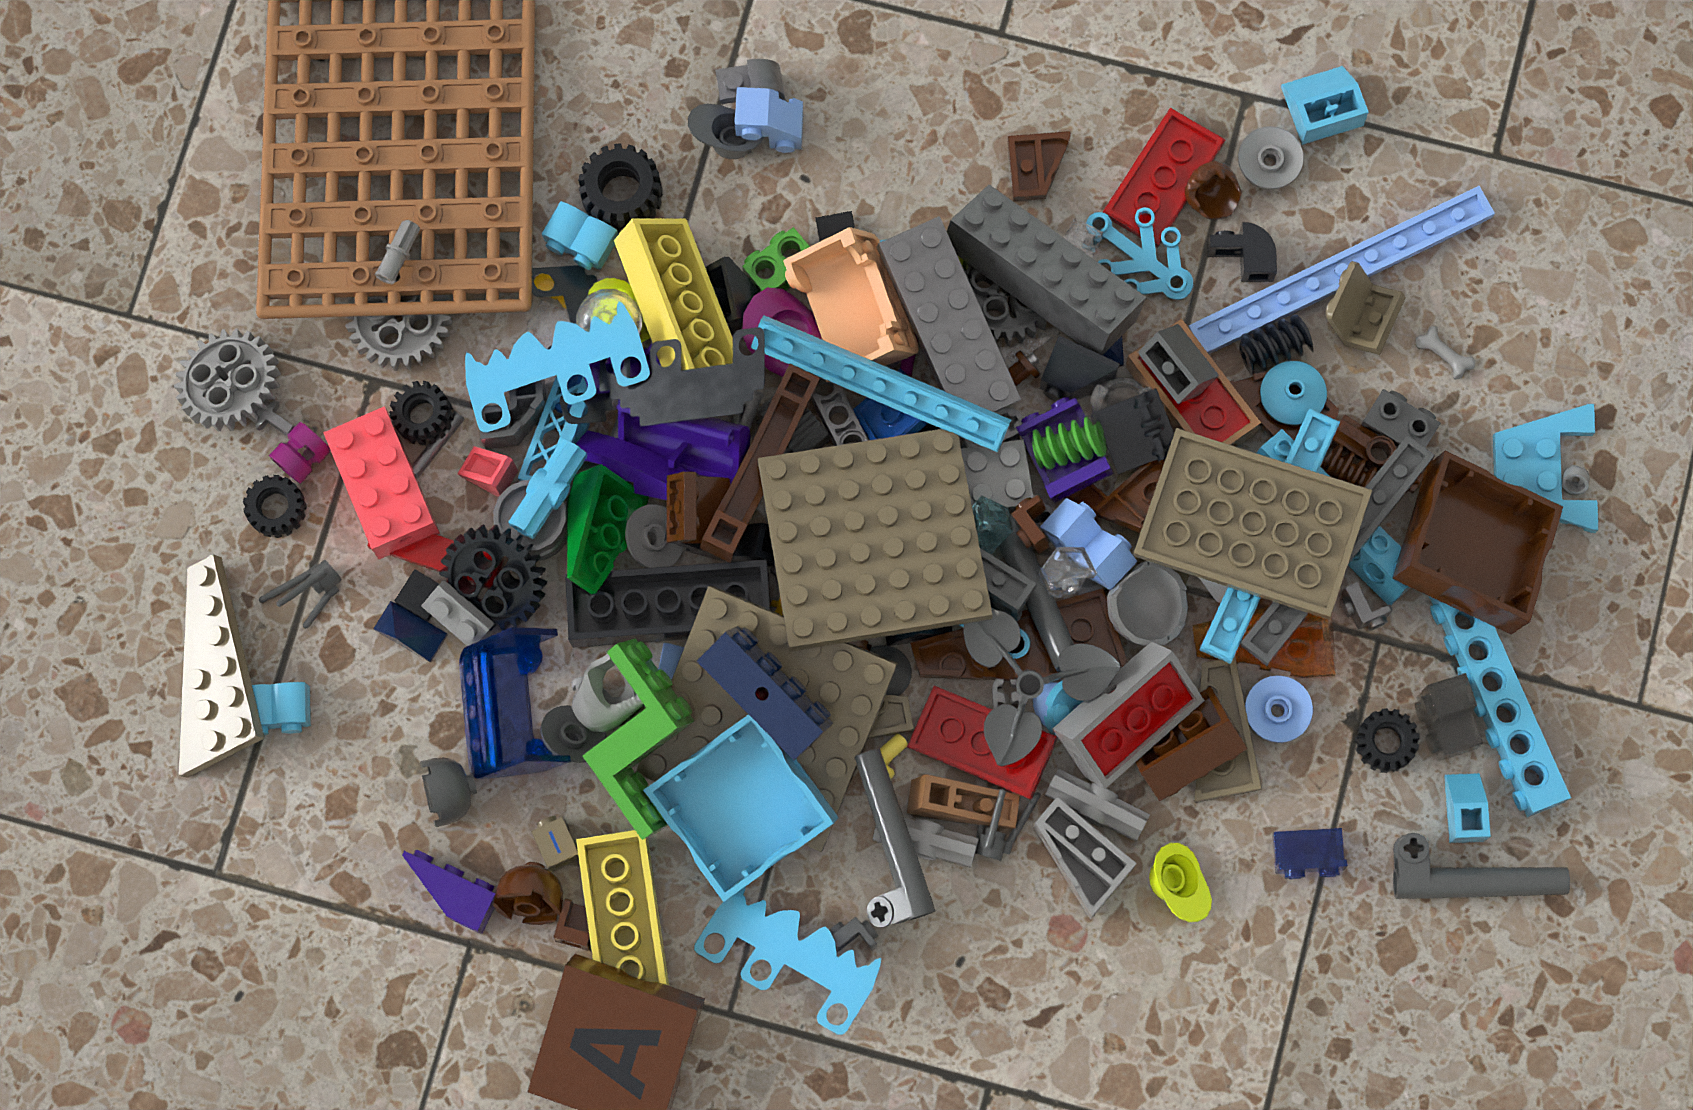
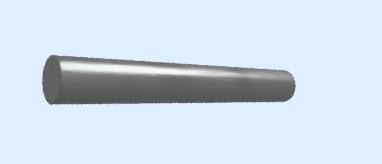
M456 411L453 412L454 420H449L452 425L450 430L443 429L446 435L442 439L439 435L434 436L436 442L433 444L429 442L411 465L417 479L463 422L464 418Z

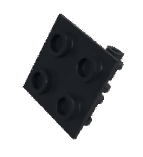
M1157 388L1094 412L1096 420L1102 425L1106 445L1118 474L1157 459L1158 461L1166 459L1174 431Z

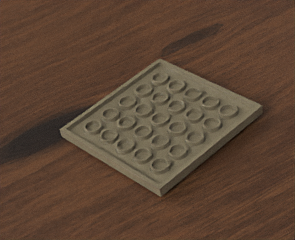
M939 429L758 458L789 652L992 619L989 593L959 436L957 434Z
M712 585L708 586L671 680L673 684L671 688L677 697L684 698L692 709V714L690 715L694 722L640 761L636 772H639L645 778L657 781L748 715L697 662L726 631L736 626L741 630L745 627L756 636L759 641L756 645L765 654L770 652L781 662L783 667L780 670L789 679L792 676L798 679L807 690L804 694L813 703L816 701L820 702L831 714L828 719L833 724L796 759L838 815L857 767L855 756L861 754L864 750L898 663L849 642L789 652L783 615ZM834 824L804 845L822 852Z

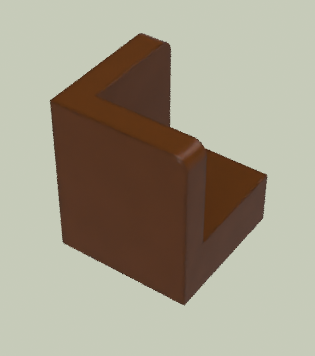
M565 898L554 933L555 942L586 951L589 950L590 935L586 907L573 904L572 900Z

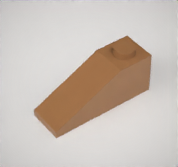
M925 774L911 780L907 813L937 820L990 826L999 790ZM1006 792L998 827L1016 828L1020 795Z

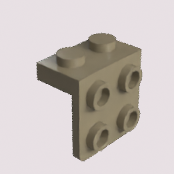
M1351 261L1347 270H1344L1340 276L1339 287L1334 298L1328 302L1326 317L1345 346L1380 355L1406 297L1401 291L1373 285L1358 262Z

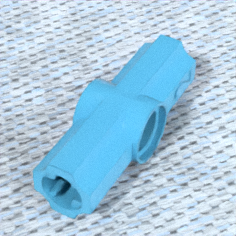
M562 439L544 468H539L532 476L526 488V496L509 520V525L524 536L534 539L552 510H557L564 502L570 490V483L587 458V453L571 441Z

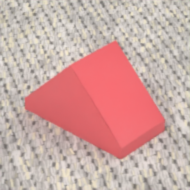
M474 446L460 468L458 475L499 497L511 485L518 473V469L513 459L509 456Z

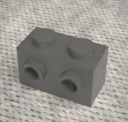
M1179 324L1158 331L1137 352L1178 404L1199 396L1219 376Z
M1383 389L1361 425L1378 436L1390 438L1396 447L1409 435L1426 448L1441 423L1435 420L1436 416L1429 410L1424 408L1417 409L1408 404L1407 399L1402 394L1392 390L1388 392Z

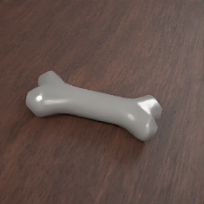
M1437 326L1429 327L1426 335H1419L1416 338L1417 348L1430 349L1451 365L1455 380L1461 379L1466 370L1475 368V359L1473 357H1463L1457 354L1440 340Z

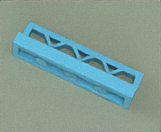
M557 375L517 479L519 481L531 480L532 476L529 473L533 464L544 458L548 462L549 456L554 453L562 439L575 444L589 428L590 423L570 424L565 421L564 416L559 419L556 418L553 410L556 403L560 402L559 400L562 396ZM584 376L580 384L568 389L570 394L586 392L588 387ZM583 401L571 404L569 413L574 417L581 418L588 413V407ZM557 428L560 435L558 443L545 449L542 443L544 434Z

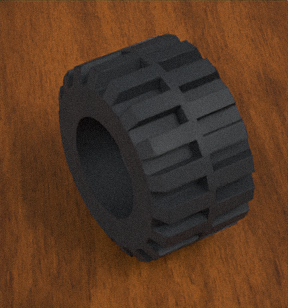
M621 143L614 144L615 149L611 150L608 149V146L602 147L600 155H597L595 152L589 156L591 163L584 162L582 166L583 174H579L578 179L580 185L579 192L586 213L612 226L618 233L621 232V228H625L632 218H655V209H660L662 204L661 196H663L659 172L653 159H648L647 153L642 149L637 153L633 145L628 144L627 149H623ZM616 177H631L639 183L637 192L624 201H613L602 194L606 184Z

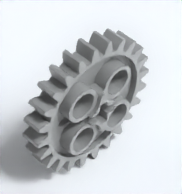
M400 275L397 276L395 282L399 281ZM415 295L408 302H420V295ZM434 295L433 301H446L448 296ZM388 296L368 297V303H388ZM349 298V304L355 303V299ZM445 314L402 315L403 320L401 322H397L395 316L347 317L353 321L347 323L346 328L348 332H355L349 338L353 344L359 343L356 348L359 354L362 355L368 352L366 356L368 362L372 363L378 358V364L383 369L388 361H390L393 370L397 371L400 362H403L406 368L410 370L412 360H416L422 366L424 365L422 358L424 354L434 358L433 346L443 349L444 345L439 338L450 336L449 331L443 326L451 325L453 321L450 316ZM420 319L428 320V325L424 329H413L416 321ZM374 327H379L377 331H373ZM391 333L399 335L395 343L390 345L383 343L387 335Z
M223 329L218 339L210 333L209 343L205 344L201 340L197 341L200 348L197 352L188 349L187 352L192 357L190 361H180L185 371H179L175 374L182 381L174 385V388L180 393L176 396V399L181 403L182 410L196 424L200 422L205 429H209L212 425L220 432L225 424L230 431H233L237 421L243 427H246V418L248 416L257 420L256 410H268L264 403L266 399L275 400L276 397L270 389L280 387V384L275 379L281 375V372L276 367L279 361L273 355L274 352L261 337L257 336L255 338L250 331L242 335L238 329H234L230 336ZM226 398L223 403L219 404L222 399Z

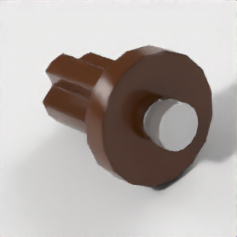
M1021 350L1015 354L1019 360L1008 368L1015 386L1019 385L1031 374L1035 379L1041 375L1035 367V364L1040 362L1033 353L1028 358Z

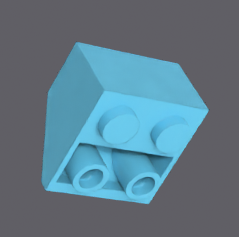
M1343 66L1281 84V89L1302 145L1364 126L1369 113L1357 81Z

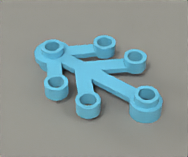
M1146 207L1140 208L1135 214L1136 224L1140 227L1142 248L1112 227L1111 218L1107 214L1096 212L1088 217L1086 229L1091 238L1095 240L1107 239L1133 259L1119 262L1102 259L1098 263L1109 265L1111 272L1116 276L1151 272L1159 279L1141 283L1131 278L1125 280L1127 284H1134L1137 287V291L1143 295L1163 292L1172 300H1181L1191 293L1193 278L1189 271L1181 268L1179 253L1181 234L1177 228L1167 227L1161 233L1162 244L1167 247V268L1157 260L1153 233L1155 215L1151 209ZM1148 213L1151 216L1150 222L1141 223L1139 221L1140 215ZM1098 219L1105 222V227L1101 230H1096L1093 227V223ZM1167 233H1175L1177 240L1173 243H1168L1165 240ZM1173 278H1181L1183 285L1180 288H1173L1170 284Z

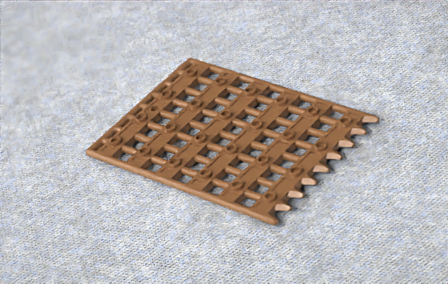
M268 0L256 315L260 319L529 311L532 307L535 0H522V19H503V0H490V20H471V0H459L458 21H439V0H427L426 22H407L408 0H395L394 23H375L376 0H363V23L343 24L344 1L358 0ZM331 1V24L312 25V2ZM300 2L299 25L280 26V3ZM502 54H522L521 77L502 78ZM470 55H490L489 78L470 79ZM426 56L425 80L406 81V57ZM438 56H458L457 79L438 80ZM394 57L393 81L374 82V58ZM362 58L361 82H342V59ZM330 59L329 83H310V60ZM298 60L297 84H278V61ZM521 112V137H501L502 113ZM489 113L488 137L469 138V114ZM457 114L456 138L437 139V115ZM424 115V139L404 140L405 116ZM392 116V140L372 141L373 117ZM341 117H360L359 141L340 142ZM308 118H328L327 142L308 143ZM276 119H295V143H275ZM501 172H520L519 197H501ZM468 173H488V197L468 198ZM436 174H455V198L436 199ZM391 175L390 200L371 201V176ZM404 175H423V199L403 200ZM358 176V201L338 202L339 177ZM326 177L325 202H306V178ZM293 178V203H273L274 179ZM410 220L420 227L418 235H422L421 260H405L398 273L400 275L399 281L393 285L387 284L375 276L382 261H369L370 236L389 235V244H391L402 221ZM500 232H520L519 257L500 258ZM467 233H487V258L467 259ZM435 234H454V259H434ZM357 236L356 262H336L337 237ZM324 237L323 263H304V238ZM291 238V263L271 264L272 239ZM499 293H519V299H499ZM453 294V301H433L434 295ZM466 294H486V300H466ZM420 295V302H401V296ZM388 296V303H368V297ZM355 297V303L335 304V298ZM322 298V304L302 305V299ZM270 299H289V305L270 306Z

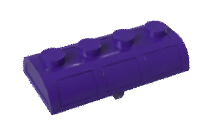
M618 399L619 439L650 450L668 459V467L676 469L680 465L689 472H696V474L702 476L729 478L730 484L732 483L750 447V430L748 426L714 417L641 426L640 417H631L630 408H621L620 400Z

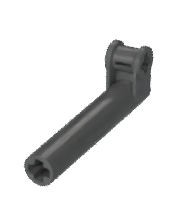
M1046 504V510L1033 519L1041 531L1039 522L1044 523L1054 512ZM1012 515L1004 516L992 524L991 530L1007 565L1037 583L1036 589L1025 604L1056 671L1062 672L1058 665V656L1065 648L1074 645V642L1034 553L1033 546L1027 549L1015 533L1020 529L1015 524ZM1045 536L1047 542L1050 543L1051 541L1049 540V538Z
M873 749L855 756L856 764L896 887L895 890L871 899L867 906V916L874 926L886 927L934 913L936 910L881 750Z
M1409 833L1399 837L1394 843L1393 891L1395 899L1568 895L1570 891V875L1567 867L1430 868L1429 844L1424 836L1419 833ZM1410 840L1412 846H1418L1419 849L1417 853L1412 855V858L1410 852H1404V846L1410 844Z

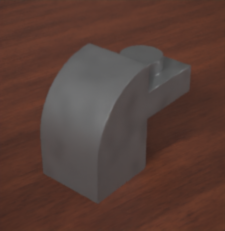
M749 59L747 60V65L715 70L721 104L736 102L737 87L770 88L779 92V99L785 101L780 65L775 61Z

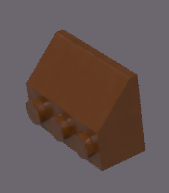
M1211 686L1200 692L1204 702L1135 762L1141 775L1159 801L1176 794L1181 788L1198 778L1205 777L1211 770L1226 761L1235 759L1241 752L1248 749Z

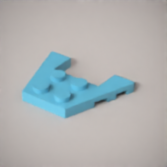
M1594 404L1580 406L1496 432L1493 435L1494 476L1506 483L1523 487L1563 506L1559 522L1584 528V531L1590 533L1598 531L1597 500L1562 499L1560 436H1593L1595 434Z

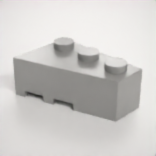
M1058 797L1035 822V831L1091 920L1132 872L1137 863Z

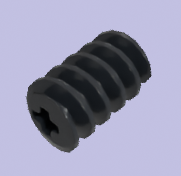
M1294 314L1291 315L1289 322L1285 319L1279 320L1277 327L1273 324L1266 325L1265 332L1260 328L1255 329L1253 337L1248 333L1242 334L1239 349L1245 367L1252 376L1255 374L1254 364H1258L1265 371L1267 370V359H1270L1275 366L1279 364L1280 354L1287 361H1291V350L1294 349L1301 357L1304 354V345H1307L1313 352V342L1301 317Z

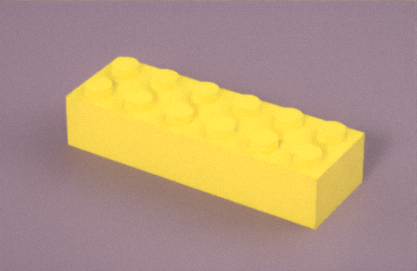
M632 218L615 238L614 243L652 343L670 339L679 340L681 343V370L732 364L733 338L687 219ZM663 346L657 352L662 367L671 365L675 359V351L670 346Z
M632 830L576 839L593 960L619 968L635 978L649 982H659L669 986L648 838L642 840L638 833Z

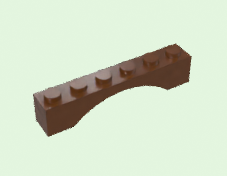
M789 364L759 429L702 538L700 549L729 563L731 562L763 498L758 458L785 453L817 389L819 377Z

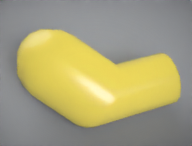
M900 734L893 736L880 748L890 779L894 777L895 772L888 765L908 745L905 738Z

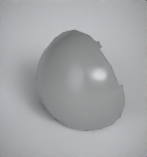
M1144 561L1129 570L1113 589L1109 590L1107 595L1108 616L1115 630L1129 642L1147 646L1153 641L1159 645H1165L1175 639L1186 625L1185 619L1188 610L1187 588L1180 575L1173 569L1150 561Z

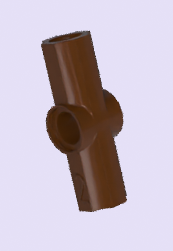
M1344 415L1331 441L1337 446L1340 444L1344 445L1343 450L1348 453L1353 451L1355 453L1354 457L1357 459H1365V467L1368 470L1374 466L1377 467V472L1397 449L1390 438L1376 435L1347 415ZM1374 448L1382 449L1386 453L1387 459H1375L1371 454V450ZM1425 470L1408 490L1410 493L1413 494L1422 482Z

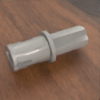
M402 221L392 243L387 244L385 247L387 252L375 276L387 284L393 285L405 260H409L411 257L409 251L420 231L419 225L413 221Z

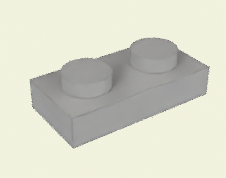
M445 580L436 587L421 605L471 650L495 624Z

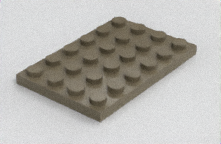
M1176 428L1133 556L1330 620L1372 490Z

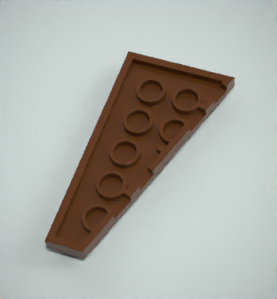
M1104 588L1056 601L1074 644H1090L1107 651L1119 662L1120 669L1127 663L1119 634L1108 616L1107 597ZM1022 611V616L1017 623L1029 635L1031 647L1025 656L1014 660L1023 671L1035 670L1042 677L1058 673L1029 611ZM964 628L910 643L920 678L1004 679V681L1017 680L1018 677L1004 657L993 667H986L976 662L966 647ZM1022 636L1018 646L1010 652L1019 653L1023 650L1025 642ZM1063 678L1054 680L1052 682H1060L1063 680Z

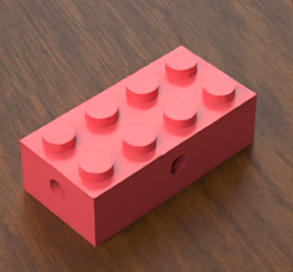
M385 406L323 432L370 547L378 559L389 556V553L430 535L440 534L399 434L392 423L393 420L390 418Z

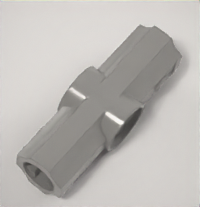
M1059 768L1045 796L1053 800L1058 797L1084 820L1099 827L1106 826L1136 842L1150 814L1118 799V795L1111 790L1104 789L1096 783H1091L1090 785Z
M904 818L917 857L934 861L937 858L971 868L979 841L978 838L946 830L944 826L923 819H915L913 821ZM875 826L872 840L878 843H882L877 827Z

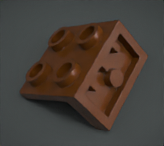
M685 471L667 475V543L701 544L702 538L717 508L730 487L729 478L696 476V472Z

